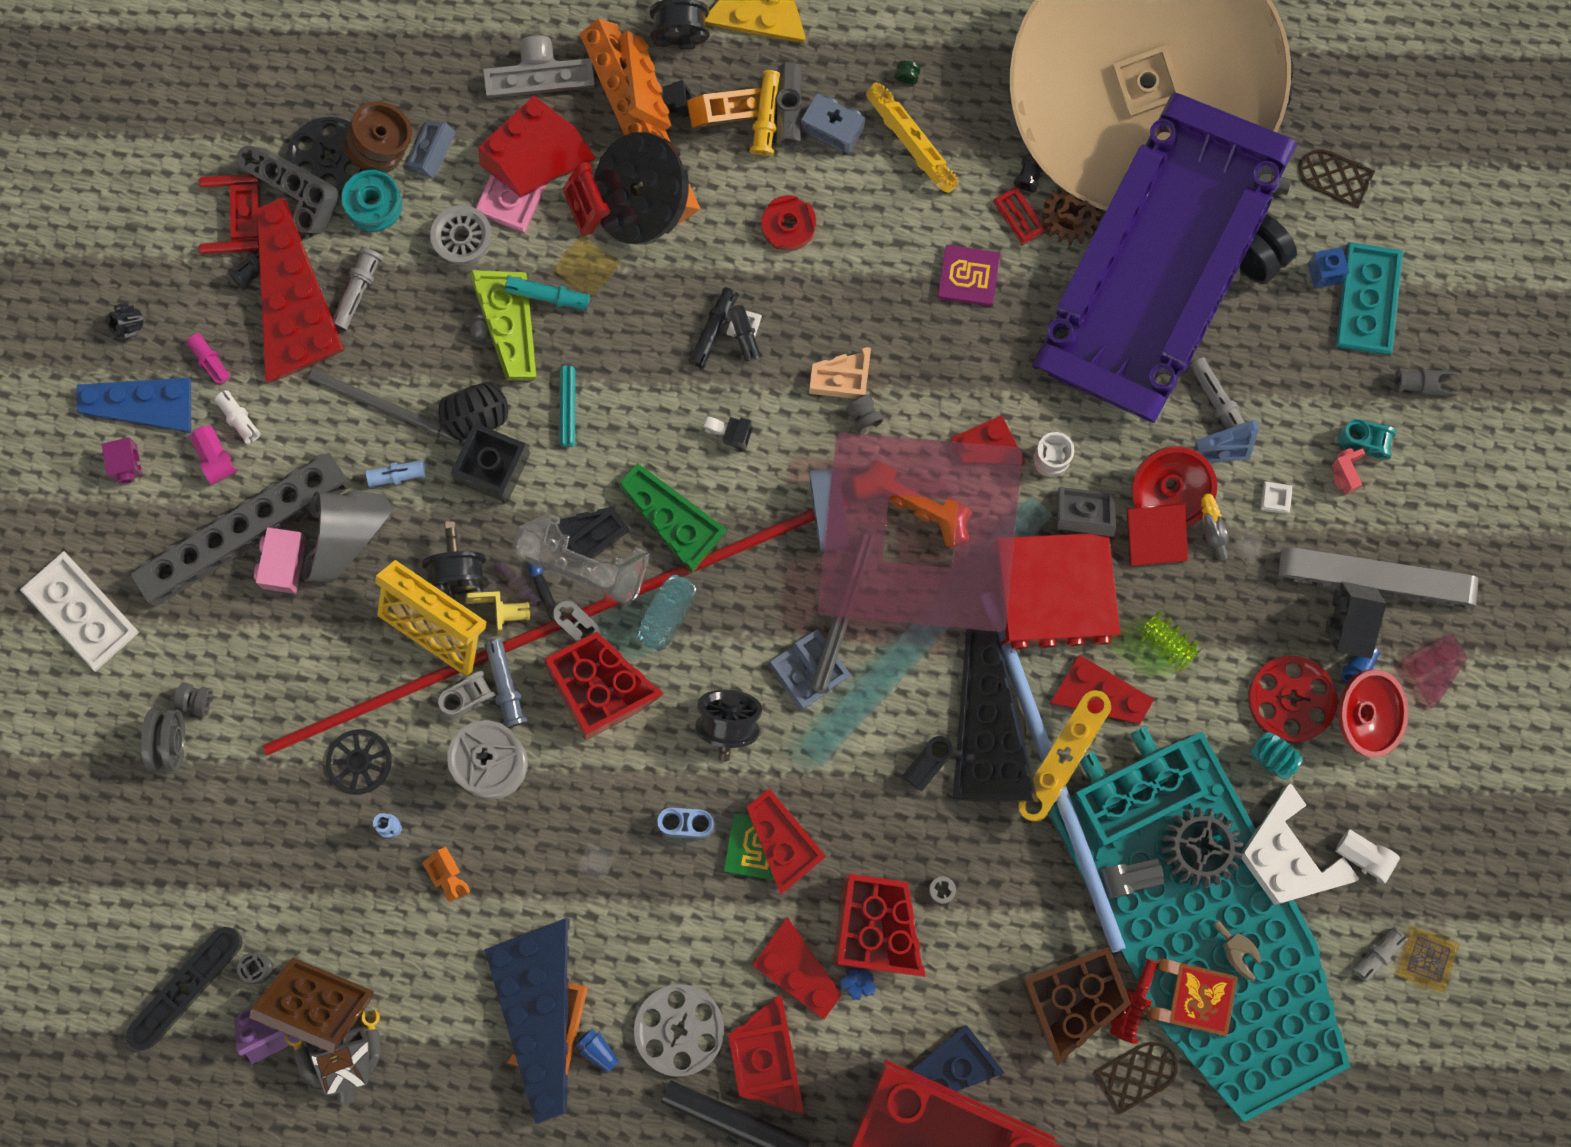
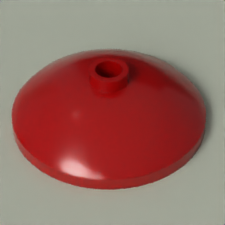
M1184 446L1164 447L1151 453L1138 466L1132 480V500L1135 507L1185 504L1187 528L1203 518L1201 506L1203 495L1211 494L1214 499L1216 498L1217 477L1210 462L1198 451ZM1169 479H1174L1173 486L1170 488L1166 487V482Z
M1370 669L1359 672L1351 678L1342 692L1338 706V721L1344 740L1354 752L1365 757L1387 755L1398 746L1405 734L1408 723L1407 698L1398 680L1386 671Z

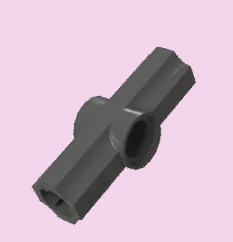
M785 62L782 65H778L780 77L777 93V144L783 147H794L800 145L801 66L794 62ZM790 102L795 104V106L785 107L783 104Z

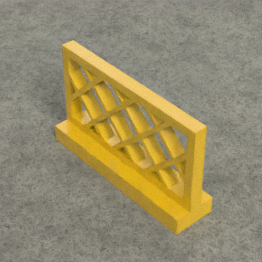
M396 560L378 573L375 583L381 589L377 616L464 676L470 675L473 671L478 636L485 630L486 621ZM400 604L404 605L409 615L405 614ZM388 606H391L396 616L388 611ZM423 620L427 621L431 631L428 630ZM411 621L414 622V624H415V626L417 627L418 631H417L416 629H414V627H413L412 624H411ZM445 635H449L454 646L450 645ZM433 637H436V638H437V640H438V642H439V644H440L441 646H439L438 644H436V642H435V640L433 639ZM456 652L460 654L463 661L457 657Z

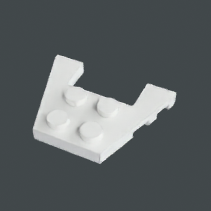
M1292 784L1282 788L1279 793L1280 796L1269 808L1264 821L1257 827L1241 852L1243 855L1242 860L1274 905L1348 885L1359 880L1344 857L1338 859L1321 872L1285 821L1306 806Z

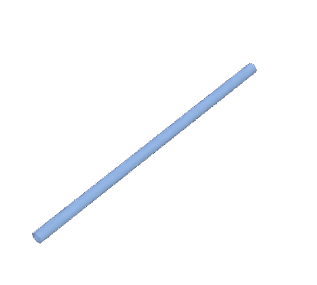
M990 591L981 595L991 626L998 630L1001 643V641L1006 639L1004 616L995 592ZM1011 645L1001 646L1005 664L1041 762L1043 763L1052 746L1016 650H1012ZM1065 785L1056 803L1111 953H1115L1126 947Z

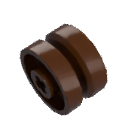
M377 101L368 102L360 106L354 113L345 134L344 147L347 156L354 165L363 171L377 170L384 173L390 172L399 165L411 142L412 129L410 122L405 114L392 104Z

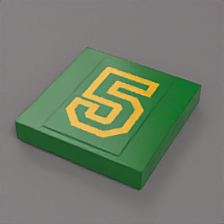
M734 813L724 872L775 881L750 816Z

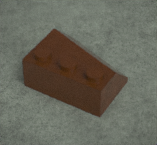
M1104 944L1020 975L1042 1036L1057 1066L1077 1047H1081L1090 1036L1101 1027L1103 1028L1131 1004L1110 948Z

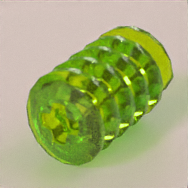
M1159 609L1142 628L1141 631L1144 633L1141 641L1145 642L1153 639L1150 648L1153 650L1161 646L1159 656L1163 657L1170 654L1168 664L1171 665L1179 661L1177 671L1181 672L1202 649L1196 650L1199 643L1197 639L1190 643L1187 642L1190 633L1185 632L1180 636L1178 635L1181 628L1179 624L1172 628L1169 627L1172 620L1170 616L1160 620L1163 610Z

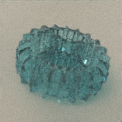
M677 575L669 577L663 586L660 587L658 593L655 594L653 601L645 612L646 614L639 627V641L657 651L665 649L675 637L693 605L696 586L684 577L681 578Z

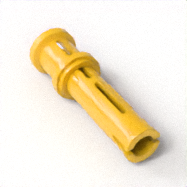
M773 70L763 71L758 118L752 127L755 131L754 141L749 151L755 155L772 156L774 154L772 140L773 133H776L777 130L774 123V114L780 73Z

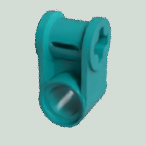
M1353 419L1339 431L1338 441L1345 449L1353 448V451L1363 449L1369 457L1388 460L1391 459L1392 455L1390 451L1392 437L1396 436L1397 431L1388 425ZM1349 430H1353L1357 433L1358 440H1355L1350 436Z

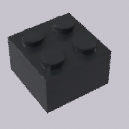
M474 424L451 471V475L456 483L508 503L530 456V451L524 442L482 425Z
M1342 581L1340 590L1336 589L1334 592L1332 605L1335 606L1333 617L1329 616L1327 619L1325 633L1329 634L1328 637L1337 652L1372 659L1387 603L1377 588Z

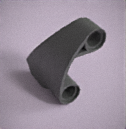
M351 491L343 495L314 492L311 498L310 512L313 517L319 518V529L316 547L304 558L302 564V577L305 581L333 583L395 509L383 494Z

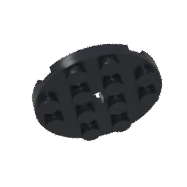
M647 132L630 133L612 143L599 160L593 179L603 202L607 203L610 214L602 218L600 224L608 234L621 242L634 245L654 243L656 239L665 233L669 234L684 212L689 192L688 172L683 168L679 157L681 156L680 152L667 139ZM642 182L643 192L638 196L634 186Z

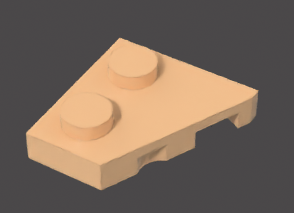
M863 348L862 352L851 356L843 354L830 361L824 360L814 363L812 365L809 394L859 399L865 396L871 348Z

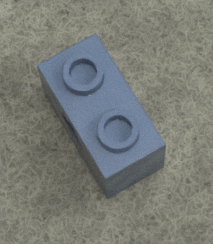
M816 94L801 120V131L850 154L864 129L865 117L854 108L847 109L839 105L830 96L823 97Z

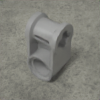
M478 671L466 677L462 682L441 693L438 704L446 717L450 719L461 718L496 699L497 695L495 692H491L483 671ZM476 686L479 687V689L481 690L482 694H479V693H478V691H477V689H476ZM452 698L460 699V705L456 710L450 711L446 709L448 700Z

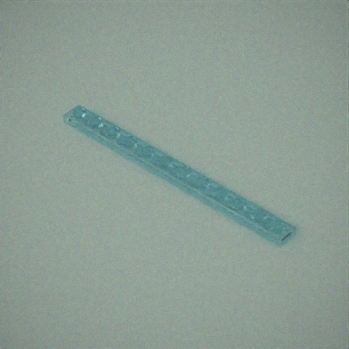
M1030 496L801 744V748L823 766L999 575L997 555H991L990 544L998 538L1034 536L1053 514Z

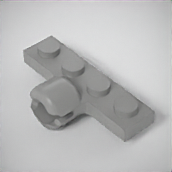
M534 35L521 40V63L519 65L484 69L487 98L595 88L591 59L555 61L552 41L547 36Z

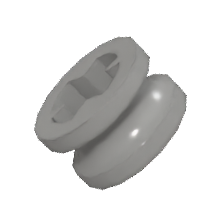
M944 876L934 879L929 887L930 897L939 904L950 902L956 893L954 882ZM941 882L947 883V890L951 892L949 897L944 895L943 899L937 897L938 891L934 889L937 883L941 886Z

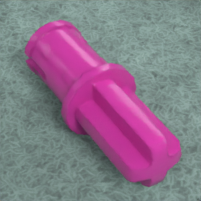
M200 333L192 335L186 341V345L199 360L198 365L205 368L217 385L224 384L230 378V374L218 359L219 354L211 350Z

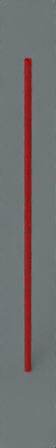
M847 495L843 496L844 507L850 505ZM814 508L709 553L694 572L814 521ZM681 565L581 609L591 617L691 573L684 565ZM572 613L560 617L562 620L567 617L573 623L576 621ZM553 620L502 642L505 653L563 628L556 620ZM486 649L475 654L473 667L489 661ZM448 665L263 745V749L268 756L460 672Z

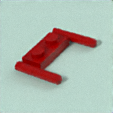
M252 174L200 177L198 184L201 188L230 186L231 242L201 243L198 247L200 254L259 251L257 209L260 208V179Z

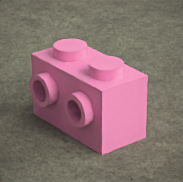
M267 527L266 536L263 535L260 540L259 548L260 552H262L260 563H257L254 568V579L256 584L262 589L297 593L307 544V538L301 532Z

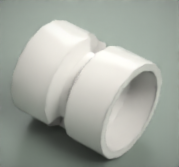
M1051 432L1044 435L1039 441L1033 457L1034 466L1037 471L1047 477L1062 475L1068 469L1074 455V444L1071 439L1059 432Z

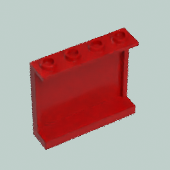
M1072 534L998 538L990 544L991 555H997L1006 639L1001 641V646L1011 645L1012 650L1029 648L1028 644H1039V648L1056 647V643L1066 642L1068 647L1084 645V641H1094V645H1105L1112 643L1111 639L1121 635L1109 536Z

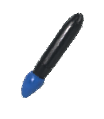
M530 558L528 560L530 576L534 578L535 586L546 612L553 621L555 620L553 615V609L556 605L542 575L540 565L536 560Z

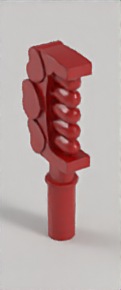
M1149 958L1146 959L1139 981L1136 983L1135 992L1126 990L1131 1004L1111 1021L1110 1033L1121 1040L1132 1044H1137L1139 1040L1135 1036L1136 1030L1139 1028L1138 1024L1141 1022L1140 1017L1143 1016V1010L1146 1009V1005L1151 1006L1153 1002L1146 997V994L1150 990V984L1158 965L1157 961Z

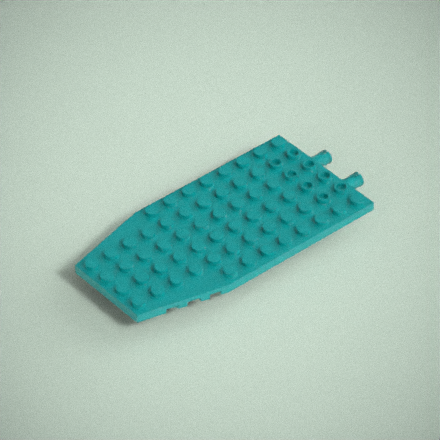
M1144 726L1129 734L1142 756L1140 761L1112 775H1106L1095 755V751L1087 756H1083L1080 764L1090 783L1088 787L1076 792L1070 798L1103 887L1101 869L1126 864L1127 866L1157 858L1162 867L1164 884L1135 890L1132 894L1108 899L1126 947L1120 953L1135 982L1138 983L1147 958L1155 961L1157 959H1168L1238 976L1227 1037L1166 1022H1156L1242 1122H1246L1350 1068L1342 1033L1340 1028H1338L1335 1017V1007L1328 991L1327 977L1320 961L1318 944L1295 901L1291 900L1274 905L1242 859H1232L1239 867L1235 871L1228 869L1231 874L1230 879L1226 880L1220 876L1221 884L1215 886L1210 879L1209 888H1203L1201 879L1197 887H1191V877L1184 883L1180 882L1181 871L1175 875L1170 873L1176 867L1175 864L1165 865L1164 860L1170 858L1171 855L1170 853H1162L1161 848L1170 846V843L1163 842L1161 840L1162 836H1172L1165 829L1168 824L1176 826L1173 817L1178 815L1184 819L1183 811L1186 809L1194 816V808L1201 807L1204 816L1206 809L1212 808L1213 818L1222 812L1224 813V818L1221 821L1223 824L1232 820L1233 825L1228 828L1229 831L1239 830L1240 835L1233 837L1234 842L1240 841L1243 843L1242 847L1235 848V852H1242L1256 829L1203 731L1161 750V748L1157 749L1147 730V726ZM1055 804L1051 807L1048 814L1087 887L1058 805ZM1202 824L1189 825L1183 831L1181 838H1196ZM1211 828L1213 830V841L1224 848L1220 835ZM1203 841L1198 844H1192L1200 848V854L1211 851L1203 846ZM1179 847L1182 858L1193 868V865H1191V854ZM1209 856L1206 864L1203 865L1202 872H1210L1216 869L1223 857ZM1219 920L1231 935L1239 933L1247 937L1258 949L1261 964H1257L1248 954H1244L1242 957L1243 963L1248 966V969L1255 976L1256 979L1254 981H1250L1240 975L1229 963L1223 947V943L1226 940L1213 925L1216 921ZM1155 971L1150 984V990L1146 994V997L1153 1001L1151 1006L1148 1007L1170 1010L1176 975Z

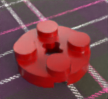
M784 195L777 197L768 204V207L762 214V233L775 249L785 251L800 249L813 239L816 229L815 212L810 204L798 200L796 196ZM785 218L796 221L793 228L787 229V227L781 225L785 223Z

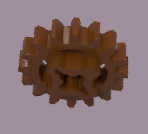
M1060 188L1059 194L1052 191L1050 199L1045 200L1044 207L1046 209H1043L1041 217L1046 218L1043 226L1045 228L1051 227L1048 234L1050 237L1057 234L1059 243L1066 238L1068 239V245H1072L1074 239H1077L1082 244L1084 236L1089 239L1093 237V230H1097L1100 224L1098 221L1101 220L1103 213L1099 212L1098 208L1089 205L1087 200L1082 202L1075 198L1073 194H1069ZM1060 203L1062 209L1054 213L1055 207ZM1090 216V221L1083 227V219Z

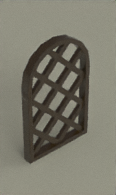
M1323 149L1313 150L1306 154L1299 168L1301 178L1309 187L1356 208H1359L1375 173V170ZM1318 153L1321 161L1312 164L1309 156ZM1322 153L1331 155L1333 157L1324 159ZM1339 159L1350 165L1342 167ZM1307 160L1309 165L1303 167L1304 161ZM1335 160L1338 169L1329 171L1326 162ZM1323 164L1326 173L1317 175L1314 166ZM1353 167L1356 176L1347 179L1344 170ZM1357 167L1368 172L1360 175ZM1310 168L1314 177L1306 179L1303 170ZM1341 172L1344 180L1335 183L1331 174ZM1370 175L1365 186L1361 178ZM1328 176L1331 185L1322 187L1319 178ZM1358 179L1362 188L1352 191L1349 182ZM1316 180L1318 187L1310 183V181ZM1346 183L1349 192L1340 195L1336 186ZM1333 188L1336 195L1326 190ZM1362 192V195L1359 201L1357 202L1354 194ZM1351 195L1353 202L1344 199V197Z
M1147 1042L1137 1045L1131 1051L1097 1069L1095 1073L1102 1083L1105 1093L1109 1096L1120 1115L1167 1088L1177 1075L1178 1063L1175 1054L1169 1047L1160 1042ZM1150 1045L1148 1053L1138 1051L1142 1047ZM1154 1045L1164 1048L1163 1058L1152 1055ZM1168 1052L1172 1056L1173 1061L1166 1059ZM1132 1054L1130 1064L1120 1061ZM1136 1054L1147 1057L1145 1068L1134 1065ZM1151 1058L1162 1061L1159 1072L1148 1070ZM1165 1063L1174 1065L1172 1076L1162 1074ZM1114 1064L1112 1074L1102 1072V1070ZM1118 1064L1129 1067L1127 1078L1116 1076ZM1132 1069L1143 1071L1141 1083L1130 1080ZM1147 1073L1158 1076L1155 1087L1144 1084ZM1101 1075L1111 1078L1109 1088ZM1161 1077L1169 1079L1164 1086L1159 1088ZM1114 1079L1125 1082L1123 1093L1112 1090ZM1129 1083L1140 1086L1137 1098L1126 1095ZM1143 1088L1153 1090V1092L1141 1098ZM1112 1094L1122 1097L1119 1107ZM1125 1098L1136 1101L1123 1109Z

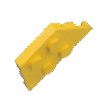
M719 0L709 11V15L705 19L706 26L805 43V33L795 0Z

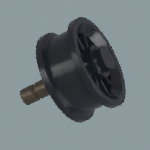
M723 689L707 692L699 698L697 708L701 717L696 721L695 731L705 742L720 747L719 760L729 761L731 748L745 747L758 739L760 728L756 721L762 715V705L755 697L741 691Z

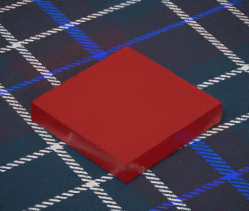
M1185 504L1126 508L1129 561L1131 566L1188 561Z

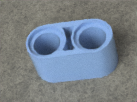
M666 808L659 814L657 819L661 832L669 837L704 839L709 837L714 830L713 818L704 810ZM670 815L677 816L680 821L679 826L674 830H667L663 825L665 818ZM699 817L706 818L709 821L708 828L704 832L695 831L692 826L695 819Z

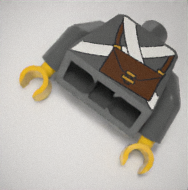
M373 1010L374 1021L372 1023L366 1022L365 1012L363 1011L359 1017V1022L362 1026L366 1027V1031L363 1027L350 1030L334 1053L306 1042L307 1047H303V1040L292 1043L289 1040L288 1034L285 1036L286 1042L294 1047L295 1051L292 1054L300 1075L313 1087H322L325 1095L337 1094V1100L340 1104H349L356 1099L355 1089L368 1084V1075L374 1071L380 1059L379 1030L375 1029L380 1015L376 1010Z

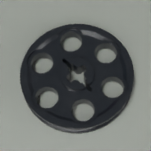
M337 117L314 119L303 125L294 134L287 150V160L299 167L304 164L311 165V174L322 180L328 176L334 177L336 179L334 187L339 195L342 194L345 183L353 176L345 173L346 167L352 163L344 147L345 134L350 126V122ZM328 126H334L337 128V133L335 136L328 138L323 136V130ZM304 139H310L313 141V146L306 151L300 150V142ZM322 146L325 147L327 152L329 151L330 154H333V161L337 167L336 169L333 167L331 161H328V159H324L325 152Z

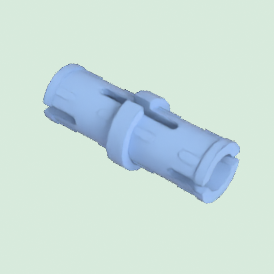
M420 459L419 461L403 464L394 462L388 467L366 470V477L369 487L373 488L374 486L389 483L399 485L402 483L401 481L420 477L424 478L426 477L424 462Z
M380 813L373 820V827H376V831L382 837H397L402 831L399 819L394 815Z

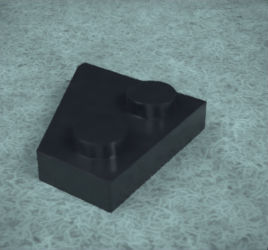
M612 507L598 509L593 513L583 512L573 517L554 518L551 520V524L584 565L630 531Z

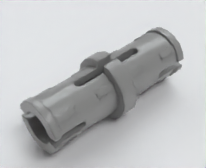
M1393 927L1377 945L1373 944L1369 948L1370 952L1352 970L1355 973L1358 972V976L1367 983L1384 964L1387 966L1391 962V957L1408 939L1404 937L1405 935L1400 930Z

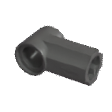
M1158 858L1127 866L1126 864L1116 865L1100 870L1108 899L1132 894L1135 890L1164 884V875Z

